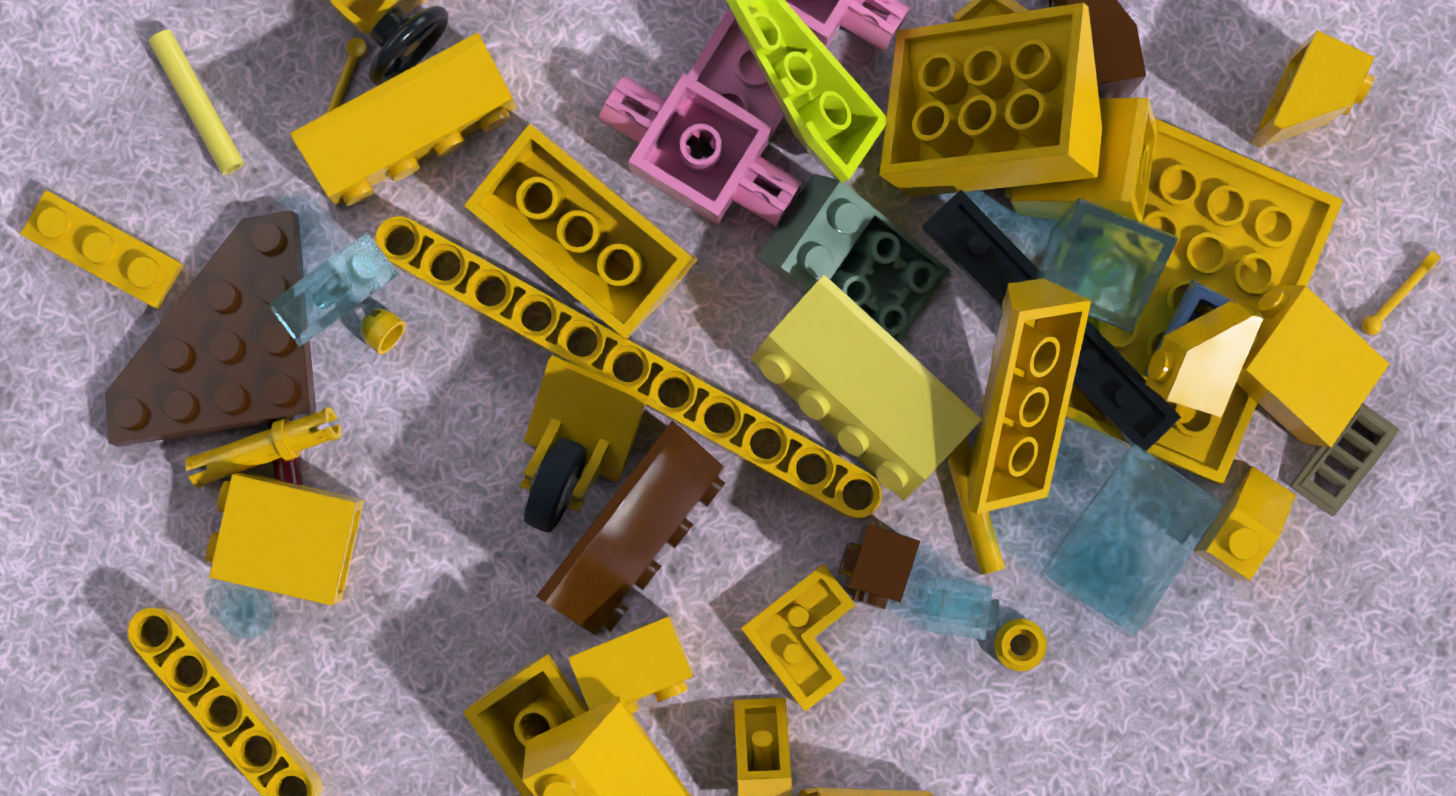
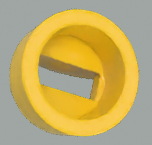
M387 309L372 310L370 315L364 316L360 324L362 339L380 355L391 350L406 329V322Z

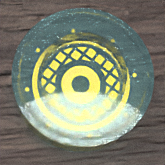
M248 586L231 591L223 600L220 609V617L225 629L231 635L241 639H253L265 634L271 628L276 613L272 598L264 590Z

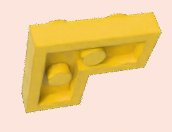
M824 564L741 627L745 635L805 712L847 680L815 639L818 634L856 606Z

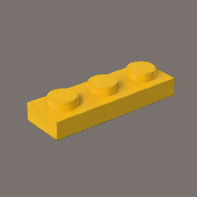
M46 189L20 233L21 236L160 310L184 267L182 263Z

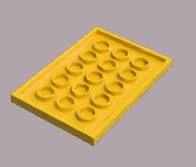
M1155 118L1158 132L1141 230L1103 226L1075 293L1092 300L1087 320L1147 380L1148 377L1144 373L1192 279L1234 300L1256 314L1260 299L1269 290L1276 287L1277 284L1308 286L1344 200ZM1198 302L1194 310L1205 315L1214 309ZM1237 383L1234 386L1222 417L1165 400L1181 418L1145 454L1218 486L1223 485L1257 406V402ZM1072 386L1065 419L1133 448L1094 406Z

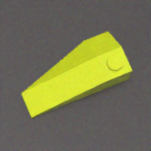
M726 0L794 136L829 175L841 183L849 180L887 125V116L785 0Z

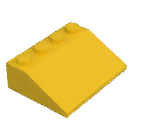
M1077 3L897 30L886 117L887 125L885 126L879 175L910 197L957 193L960 189L963 192L1097 178L1102 121L1089 7L1085 3Z

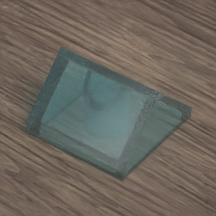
M1078 198L1050 230L1038 279L1044 278L1092 300L1088 316L1132 333L1178 238L1173 234L1085 199Z

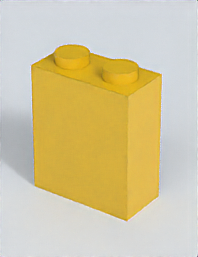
M1277 284L1258 303V312L1256 314L1262 317L1263 320L1236 383L1301 443L1332 447L1390 364L1306 285Z
M247 472L232 474L231 481H224L218 496L217 511L223 513L219 533H212L206 550V563L212 564L209 578L326 605H336L343 598L365 499L309 486L291 484Z

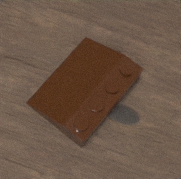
M671 421L536 597L594 635L602 627L611 633L630 608L622 602L634 585L643 591L662 567L654 559L668 543L675 549L694 524L687 519L698 502L708 507L726 484L725 481L718 477L724 470V466L680 426Z

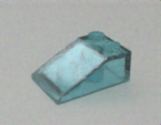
M1133 444L1067 532L1038 577L1123 635L1136 637L1223 506V503L1136 444Z

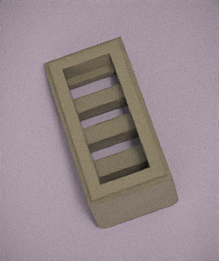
M1362 403L1333 446H1317L1289 487L1331 517L1335 516L1400 431L1399 428ZM1355 421L1376 435L1371 442L1350 428ZM1341 439H1344L1363 453L1359 460L1337 445ZM1328 456L1350 470L1346 478L1324 463ZM1315 472L1339 488L1334 496L1310 480Z

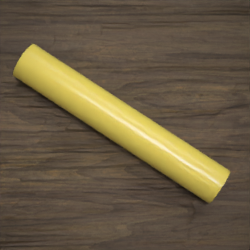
M167 29L156 33L148 42L220 173L228 175L243 167L245 162L172 30Z

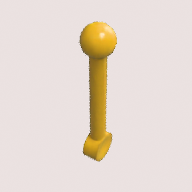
M359 37L351 38L347 42L346 49L349 56L326 113L340 106L358 59L363 58L367 53V44Z
M1433 250L1375 315H1370L1363 319L1361 324L1362 330L1368 335L1378 334L1382 329V321L1427 272L1437 264L1441 256Z

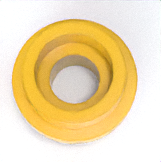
M1013 619L1003 624L997 631L994 639V651L998 660L1005 667L1014 671H1028L1038 666L1045 657L1047 640L1044 632L1036 623L1027 619ZM1016 635H1024L1029 641V649L1023 655H1016L1011 650L1010 643Z

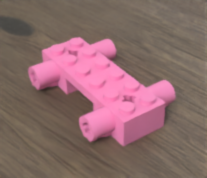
M785 0L826 48L829 47L842 26L884 52L896 36L897 30L900 29L911 8L899 0ZM730 8L689 74L683 73L667 100L624 75L608 96L599 115V120L639 143L628 161L630 173L716 225L720 224L729 207L735 201L777 227L803 185V182L761 157L785 116ZM703 140L710 143V157L705 158L703 156L701 160L692 158V149L689 147L692 143H695L697 146H700Z

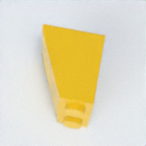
M1149 98L1099 99L1102 136L1097 178L1005 187L1006 198H1011V203L1017 214L1141 230L1158 132Z

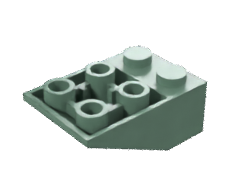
M813 174L756 256L757 260L804 295L823 275L827 276L898 343L901 342L950 270L845 183L818 174Z

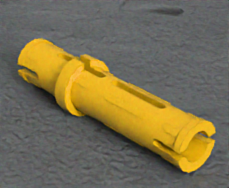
M326 407L319 412L292 422L286 418L278 420L272 424V428L196 455L192 454L185 460L186 471L205 465L207 470L188 476L189 480L196 488H201L208 483L261 464L269 463L281 457L286 461L295 459L301 455V451L329 441L339 440L342 434L340 424L322 430L319 429L320 425L337 420L338 417L331 407Z

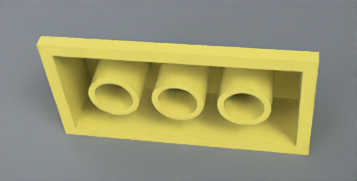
M825 275L814 284L768 335L751 357V360L760 368L763 375L769 381L778 384L799 404L801 410L808 417L817 420L838 440L840 446L847 453L856 456L877 476L878 481L886 489L895 492L903 501L933 473L982 420Z

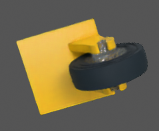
M551 355L547 362L524 439L525 443L537 448L524 471L525 478L520 484L521 488L530 491L524 512V522L540 531L550 533L557 526L567 508L576 512L580 511L599 475L617 483L620 481L649 396Z

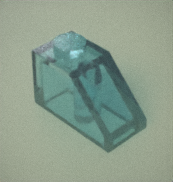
M367 232L326 260L274 299L268 306L298 346L301 347L379 292L399 274Z
M937 577L926 578L918 629L985 640L986 631H995L999 599L991 598L993 587Z

